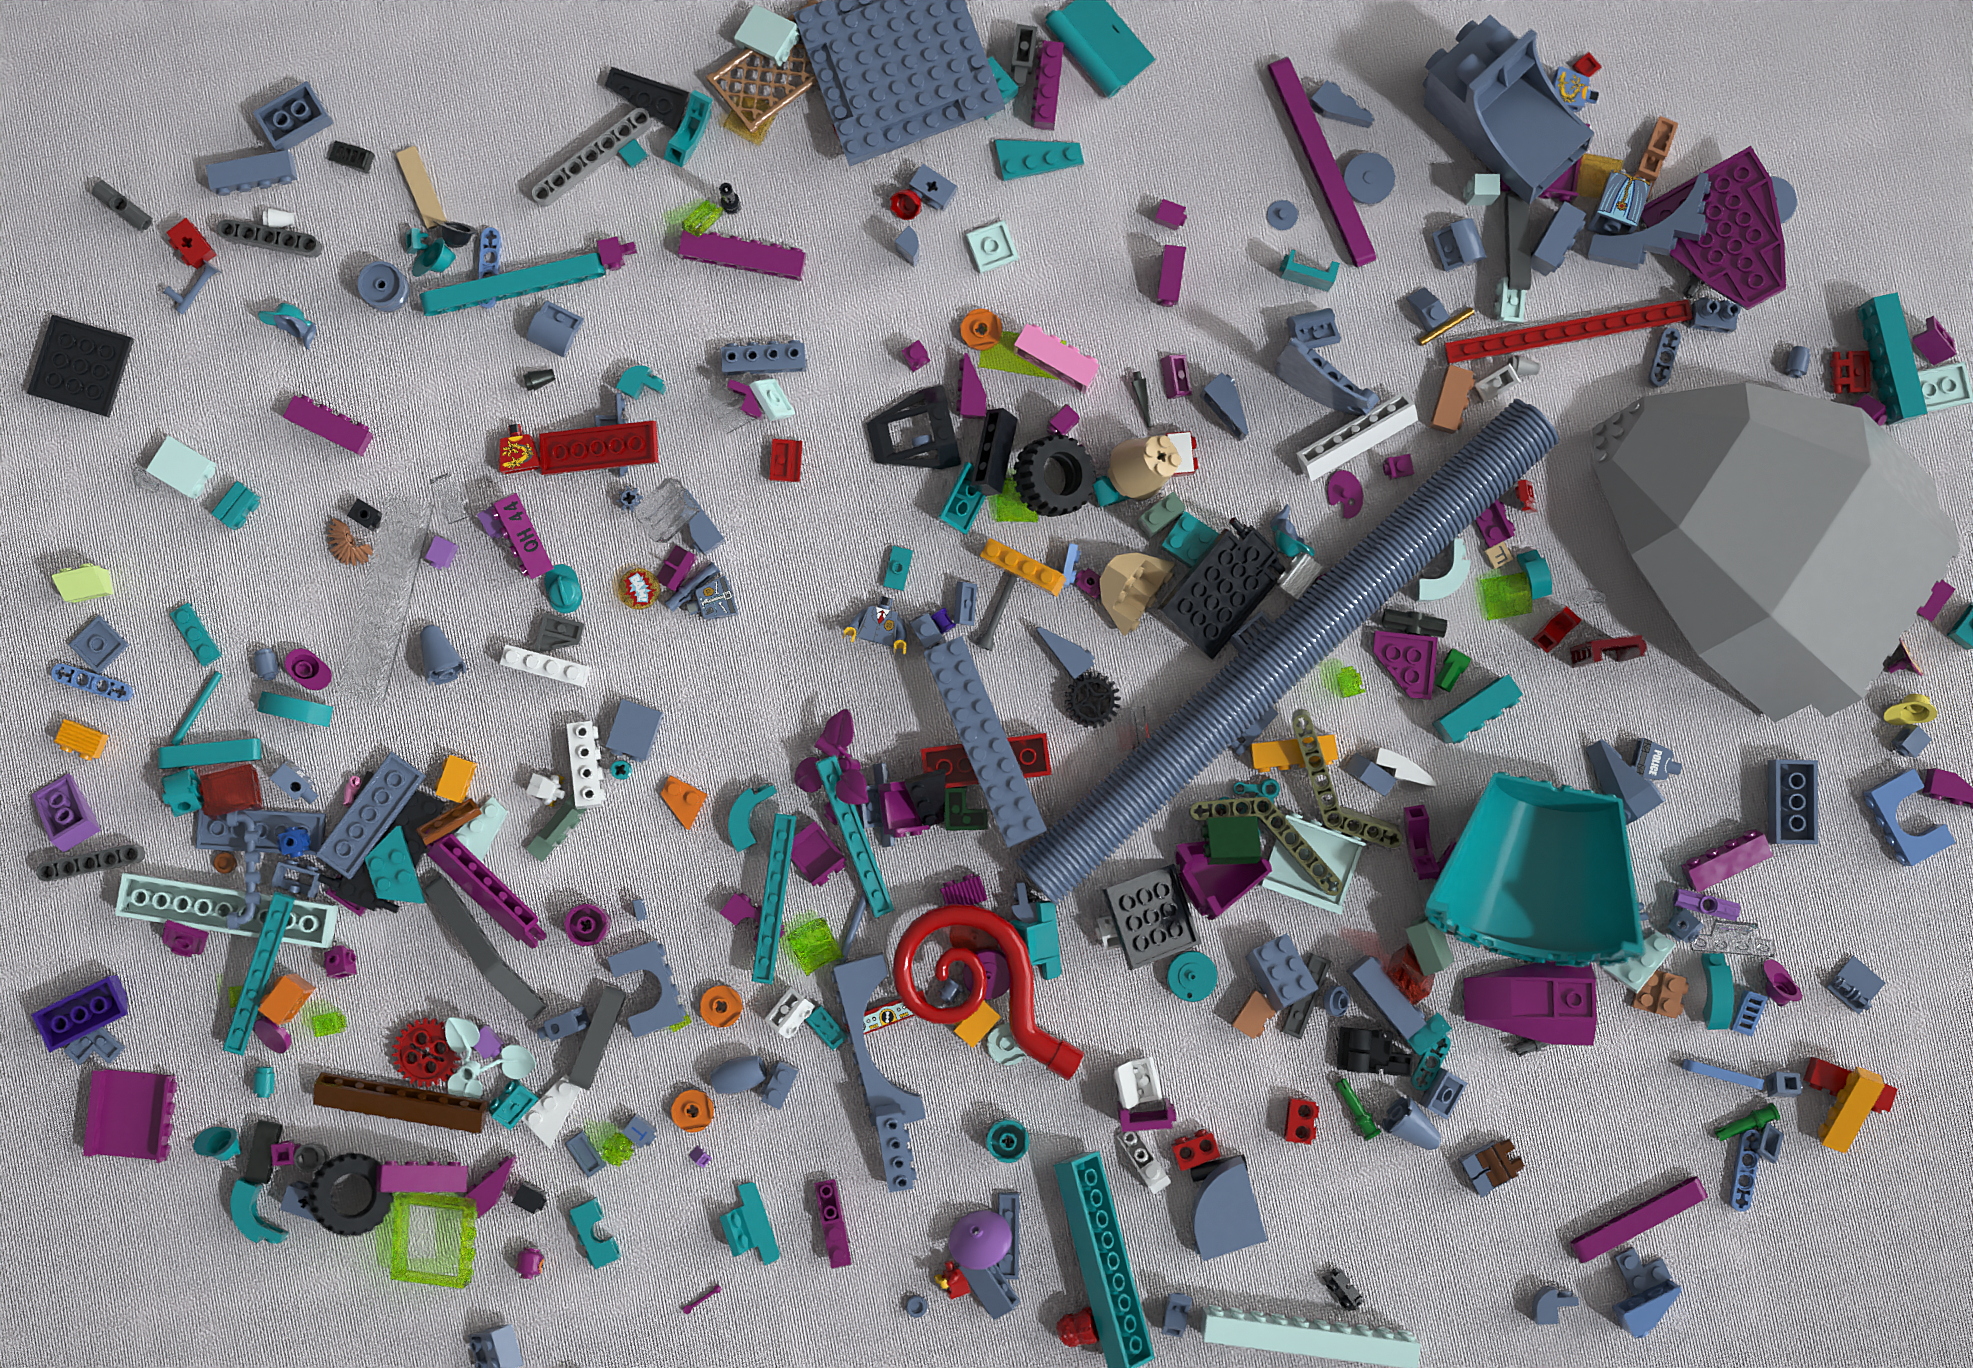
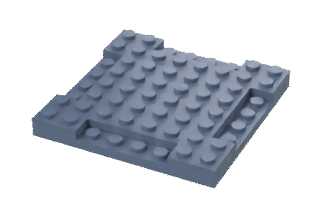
M825 0L793 12L849 167L1005 109L1002 95L965 0Z

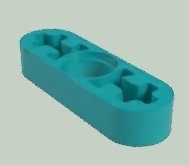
M1445 1036L1443 1039L1445 1046H1440L1437 1051L1441 1053L1440 1057L1430 1052V1048L1419 1060L1411 1076V1084L1417 1090L1424 1091L1431 1086L1451 1047V1041L1448 1036ZM1435 1044L1432 1049L1436 1051L1438 1044ZM1429 1056L1436 1058V1065L1432 1068H1428L1425 1065V1060ZM1423 1067V1069L1431 1072V1074L1426 1073L1424 1076L1426 1083L1418 1086L1416 1078L1423 1076L1424 1072L1420 1071Z

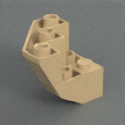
M1135 552L1116 555L1107 564L1099 579L1101 600L1122 635L1126 636L1130 631L1134 632L1141 622L1139 619L1148 607L1151 608L1157 600L1156 595L1164 583L1168 584L1174 573L1171 572L1175 566L1173 562Z

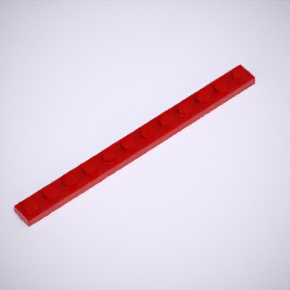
M1689 299L1448 342L1444 344L1447 364L1449 365L1691 321L1692 314Z

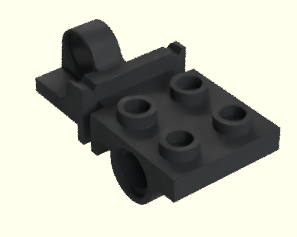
M1340 1027L1337 1070L1379 1074V1070L1384 1069L1383 1075L1411 1077L1413 1055L1392 1053V1031H1387L1386 1037H1382L1383 1031Z

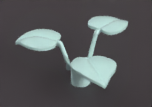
M449 1017L447 1019L445 1034L448 1045L457 1053L467 1050L466 1057L463 1060L464 1065L460 1068L459 1072L454 1073L449 1078V1094L479 1099L483 1087L482 1083L475 1078L484 1070L499 1063H503L502 1070L504 1074L512 1079L524 1078L536 1067L533 1055L523 1046L516 1044L508 1045L502 1049L501 1055L503 1059H498L480 1067L478 1062L469 1060L471 1054L470 1047L475 1046L479 1041L480 1034L476 1025L462 1018Z

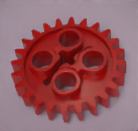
M426 1017L423 1019V1023H421L417 1019L415 1020V1026L412 1023H408V1030H400L403 1036H396V1040L400 1043L393 1045L395 1049H398V1052L392 1054V1056L398 1057V1060L393 1064H400L401 1067L397 1072H405L403 1079L410 1076V1084L418 1080V1087H421L424 1082H426L427 1087H430L433 1081L437 1086L440 1084V1079L444 1082L448 1080L446 1074L454 1075L451 1068H459L455 1061L461 1060L462 1057L458 1056L457 1052L453 1051L448 1045L444 1028L445 1021L437 1024V1018H433L429 1023V1019ZM421 1032L427 1036L425 1044L421 1043L418 1039ZM439 1042H443L446 1045L444 1053L439 1052L437 1049ZM411 1043H414L417 1047L423 1050L429 1048V1053L433 1055H429L426 1057L425 1051L412 1047ZM411 1051L417 1054L418 1059L415 1063L409 1059ZM435 1056H439V1057L444 1058V1061H443V1062L440 1061V1060H439L438 1058H436ZM429 1061H433L436 1064L435 1072H431L428 1069Z

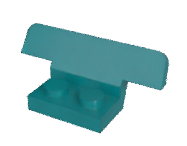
M1051 901L1036 902L1038 921L1028 924L1013 920L1009 923L1013 924L1027 945L1031 965L1042 964L1043 979L1050 980L1059 977L1061 974L1056 907Z
M748 1182L737 1186L744 1205L727 1211L719 1216L732 1256H740L747 1250L758 1247L766 1266L777 1261L780 1257V1252L758 1188L755 1183Z

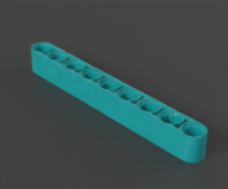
M591 253L426 291L420 294V300L424 316H436L479 306V302L483 304V301L484 304H488L492 297H496L495 302L597 279L605 276L606 273L602 265L600 253Z

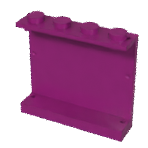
M101 1068L93 1070L83 1156L107 1155L156 1160V1163L166 1161L170 1154L168 1140L173 1130V1125L170 1122L171 1115L175 1111L173 1096L177 1091L178 1085L175 1081L176 1075Z

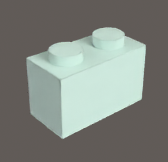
M1474 174L1463 189V198L1466 199V205L1491 206L1500 195V174Z

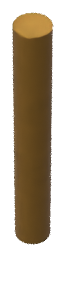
M1469 307L1418 339L1419 344L1424 346L1474 315V310Z

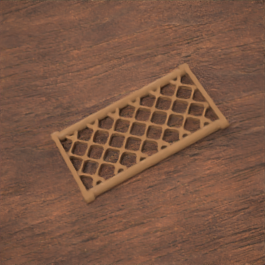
M808 0L806 1L807 4L799 10L817 4L818 2L816 0ZM794 14L787 18L788 20L796 23ZM800 44L793 45L790 50V55L786 60L789 62L788 70L786 71L777 70L775 63L772 69L762 68V59L768 57L746 48L717 71L705 76L706 80L715 88L751 134L758 130L757 127L818 82L816 74L812 76L805 73V65L811 63V61L806 58L807 50L805 45ZM793 49H805L804 58H793ZM751 55L759 57V66H747L746 59ZM793 61L802 62L803 71H790L791 63ZM735 67L744 71L743 78L732 79L730 71ZM747 70L758 72L756 81L745 80ZM760 73H772V81L770 83L760 82ZM775 74H786V84H775ZM791 75L802 77V84L797 88L788 84ZM719 79L726 81V91H723L716 81ZM731 82L741 83V92H729V84ZM744 85H756V93L754 95L744 94ZM759 86L771 87L770 96H759ZM775 87L785 89L786 96L781 100L772 96ZM729 96H735L740 98V103L738 107L732 102ZM742 99H754V107L752 109L742 108ZM757 100H768L770 108L764 112L757 110ZM741 112L753 113L754 120L749 122Z

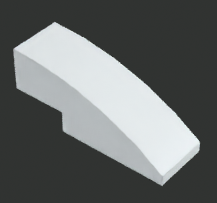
M1380 747L1376 748L1373 763L1393 769L1391 776L1394 778L1428 787H1436V782L1431 776L1411 760L1393 751Z

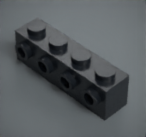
M1004 408L987 410L971 486L985 496L1001 495L1003 492L1018 418Z

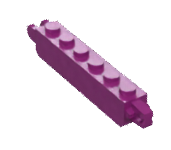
M447 833L445 836L427 845L430 850L427 855L517 942L522 940L528 947L533 949L538 946L536 939L538 941L546 939L545 932L536 924L539 921L537 915L453 834Z

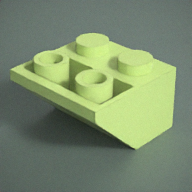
M92 563L82 564L80 569L72 570V568L60 569L59 573L52 575V579L65 602L77 603L113 595L109 570L100 568V566H93Z

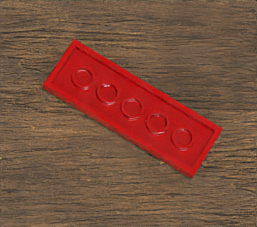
M654 420L539 434L541 475L544 476L659 463L657 423Z

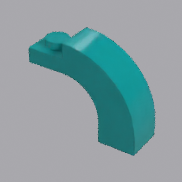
M696 90L691 93L684 119L676 134L667 144L664 155L665 160L681 168L687 163L696 150L708 125L712 113L710 111L712 98Z
M262 691L257 710L265 714L329 727L333 707Z
M767 783L757 789L759 792L755 794L752 788H749L737 798L732 806L728 829L731 841L737 852H741L758 842L750 828V814L757 804L778 793L775 785L769 786Z
M1702 953L1701 962L1707 983V999L1702 1012L1706 1029L1728 1030L1734 1004L1733 979L1730 965H1726L1723 953Z
M245 1177L237 1179L231 1194L230 1207L232 1218L239 1231L255 1243H259L264 1237L267 1242L272 1244L285 1241L289 1232L266 1223L258 1214L256 1202L263 1184L248 1181Z

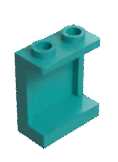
M1291 249L1289 255L1285 254L1279 271L1282 272V279L1329 292L1335 282L1340 263L1332 261L1325 272L1293 262L1296 250Z

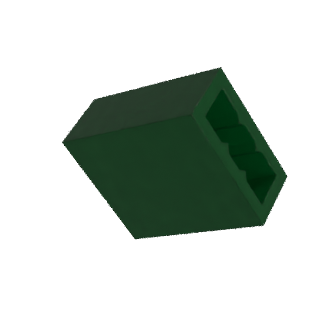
M1257 816L1207 818L1204 825L1201 826V836L1205 838L1203 855L1204 858H1207L1208 865L1259 862L1262 854Z

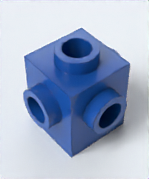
M296 826L284 829L285 833L278 834L277 846L282 855H290V858L303 856V852L310 850V837L306 830H298Z

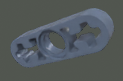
M1668 328L1660 335L1648 375V381L1654 387H1661L1669 381L1681 340V334L1675 328ZM1671 333L1672 338L1675 340L1670 342L1669 347L1667 348L1665 346L1668 344L1669 339L1666 338V336H1668ZM1661 352H1666L1669 355L1670 360L1668 363L1660 361L1659 355ZM1660 368H1667L1661 371L1660 376L1663 379L1658 382L1657 377H1654V375L1659 373Z

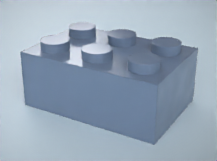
M308 81L253 112L272 146L278 152L289 150L334 124L316 91Z
M1565 201L1552 215L1531 252V268L1547 276L1550 272L1554 273L1565 260L1563 255H1565L1567 250L1571 249L1576 240L1574 237L1582 230L1586 223L1583 220L1586 215L1585 212Z
M1288 933L1252 950L1245 956L1275 1012L1298 1002L1319 989Z

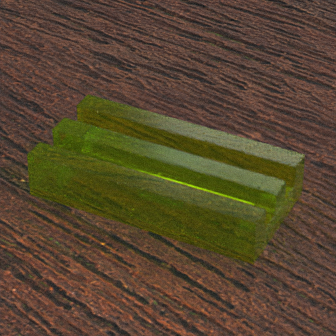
M705 200L682 222V229L700 237L723 215V208H716V204L710 205V201Z

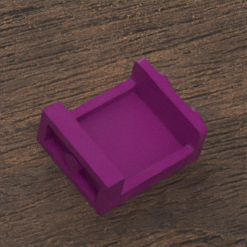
M905 781L878 784L884 835L893 834V838L906 837L905 832H910V836L922 835V830L930 829L929 825H922V821L905 786Z
M813 821L793 839L791 859L808 878L813 887L817 884L821 887L829 880L827 876L834 871L837 874L846 866L844 862L847 859L816 821Z
M1164 1098V1110L1129 1112V1109H1123V1106L1117 1101L1119 1124L1122 1132L1173 1129V1122H1176V1110L1174 1105L1170 1104L1168 1098Z

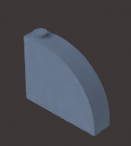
M1241 1156L1228 1160L1215 1168L1202 1182L1195 1195L1192 1205L1191 1222L1196 1242L1192 1244L1195 1254H1200L1203 1261L1268 1241L1248 1173Z

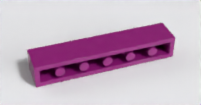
M695 228L682 231L678 251L680 259L802 281L807 257L800 248L791 247L789 250L774 243L768 246L763 245L758 240H750V242L741 241L742 239L737 236L725 238L721 237L719 233L709 232V234H704Z

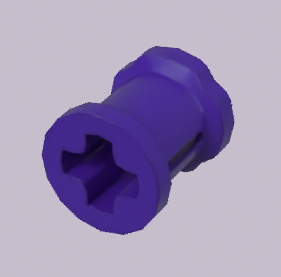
M946 608L939 610L931 616L932 620L939 627L941 635L957 626L946 613Z

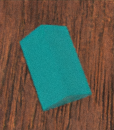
M965 462L938 515L939 522L965 535L970 530L986 498L985 495L971 486L975 466L969 462Z

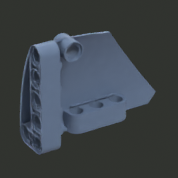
M1295 337L1287 343L1277 359L1278 363L1275 366V373L1280 379L1304 396L1333 410L1355 416H1366L1380 400L1370 389L1365 388L1363 391L1359 389L1345 375L1334 368L1332 364L1315 352L1314 349L1307 348ZM1328 374L1333 375L1335 377V380L1331 378Z

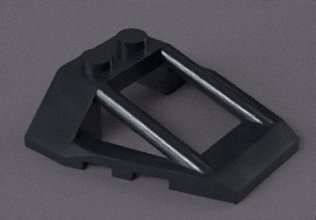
M943 385L922 389L867 423L876 464L931 468L935 470L961 466L959 450ZM925 399L926 404L904 410ZM928 412L935 441L894 452L888 423ZM936 449L939 458L904 459Z

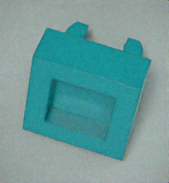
M411 228L405 233L407 254H415L419 250L429 248L428 244L421 243V239H426L428 234L420 233V228Z

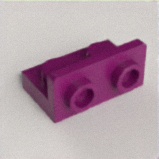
M1498 499L1485 512L1481 513L1479 517H1476L1475 520L1488 548L1515 536V527L1512 521L1507 519L1505 506Z

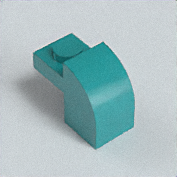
M643 365L627 369L616 386L619 392L635 400H638L644 386L661 395H664L667 388L663 384L664 380L655 375L650 377L652 370L650 367Z
M1537 549L1518 554L1517 562L1524 573V586L1531 599L1534 600L1552 595V579L1546 559L1541 558Z

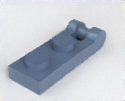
M1273 707L1269 708L1268 712H1264V716L1255 721V724L1250 725V729H1245L1246 732L1241 733V736L1245 739L1242 744L1238 740L1235 742L1231 741V746L1236 750V754L1240 756L1279 714Z

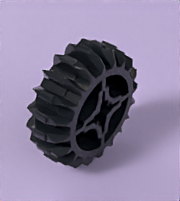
M1089 672V679H1086L1085 675L1081 674V682L1077 678L1073 680L1076 687L1069 684L1068 688L1073 690V692H1065V695L1071 697V700H1065L1064 704H1071V707L1067 708L1066 711H1074L1070 718L1074 719L1078 716V725L1084 720L1085 728H1088L1089 722H1092V727L1095 729L1097 727L1096 722L1098 721L1101 727L1105 726L1103 719H1106L1109 723L1112 721L1108 716L1109 714L1117 716L1113 708L1119 709L1120 705L1114 704V702L1121 700V697H1114V694L1119 692V689H1111L1115 682L1112 681L1108 685L1106 683L1109 678L1108 676H1105L1102 681L1100 680L1101 673H1097L1096 678H1093V673ZM1089 683L1101 685L1106 689V692L1095 693ZM1084 686L1086 698L1076 703V693L1080 687ZM1090 694L1097 698L1103 696L1096 701V706H1093L1092 703L1083 705V703L1087 702V699H1090L1088 697ZM1109 697L1110 704L1108 710L1102 715L1099 704L1102 700ZM1089 707L1096 717H1087L1078 709Z

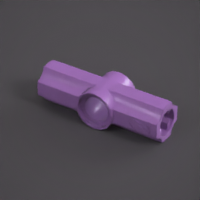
M1680 888L1676 889L1672 899L1673 906L1731 921L1737 920L1741 910L1739 903ZM1706 899L1710 902V907L1707 910L1703 908V902Z

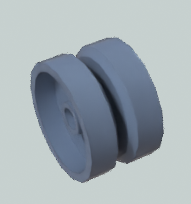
M375 261L366 265L360 272L357 280L358 291L361 297L374 309L381 312H393L400 309L407 302L410 294L406 276L393 264L385 261Z

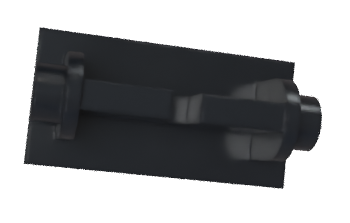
M1336 1267L1331 1271L1332 1275L1322 1277L1326 1282V1287L1337 1296L1340 1305L1348 1311L1359 1309L1358 1306L1363 1303L1362 1295L1354 1285H1350L1348 1288L1345 1287L1350 1280L1342 1269Z

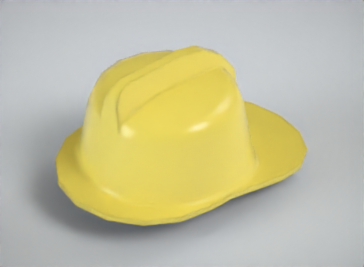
M1913 693L1906 695L1899 704L1887 708L1883 717L1886 722L1892 725L1926 723L1937 717V710L1931 705L1929 696Z

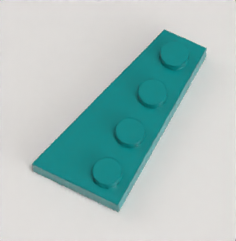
M995 140L1004 182L1084 165L1080 143Z

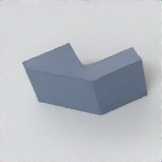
M1355 753L1344 769L1347 773L1363 781L1370 789L1386 797L1397 781L1396 778L1358 753Z

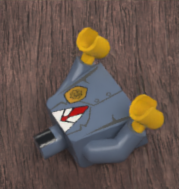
M881 596L878 607L869 606L868 609H862L852 619L842 636L844 639L846 635H850L852 637L850 642H854L856 637L894 647V653H896V649L902 648L903 654L906 653L907 631L905 624L897 612L890 611L893 599Z

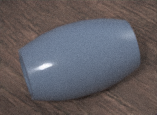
M742 1056L728 1060L710 1073L711 1082L717 1094H735L749 1090L767 1077L765 1065L760 1056Z

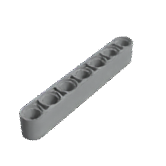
M642 108L633 110L532 188V196L536 203L542 207L551 205L618 154L619 150L634 138L636 140L647 132L652 125L648 112ZM639 117L646 118L642 124L636 123V120ZM622 130H630L628 135L620 136ZM606 142H613L611 148H603ZM589 155H597L594 161H587ZM573 167H580V171L578 173H571V169ZM556 180H564L561 186H554ZM540 192H547V196L544 199L538 198Z

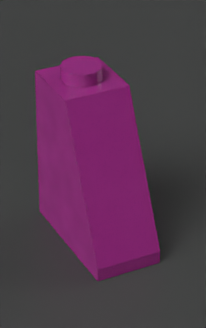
M1165 244L1161 259L1156 302L1161 303L1163 307H1173V305L1178 304L1186 247Z

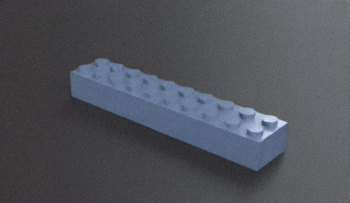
M963 636L923 652L1007 849L1047 832Z

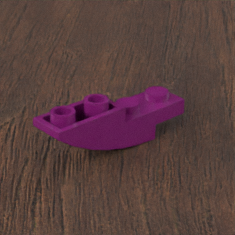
M836 1179L814 1183L830 1267L835 1269L852 1265L848 1234Z

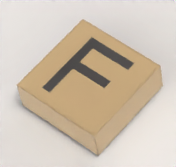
M1504 541L1484 551L1493 569L1513 560Z

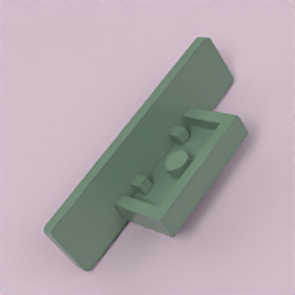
M574 792L527 847V851L540 862H543L557 845L560 846L567 839L568 836L566 834L571 828L575 829L581 822L580 817L588 809L576 808Z

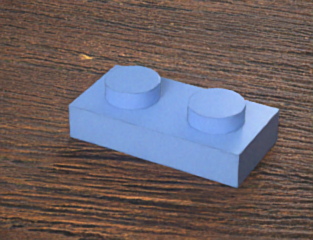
M1069 544L1063 575L1066 578L1063 587L1068 588L1069 583L1074 584L1076 571H1072L1073 565L1079 562L1081 552L1077 550L1078 545Z

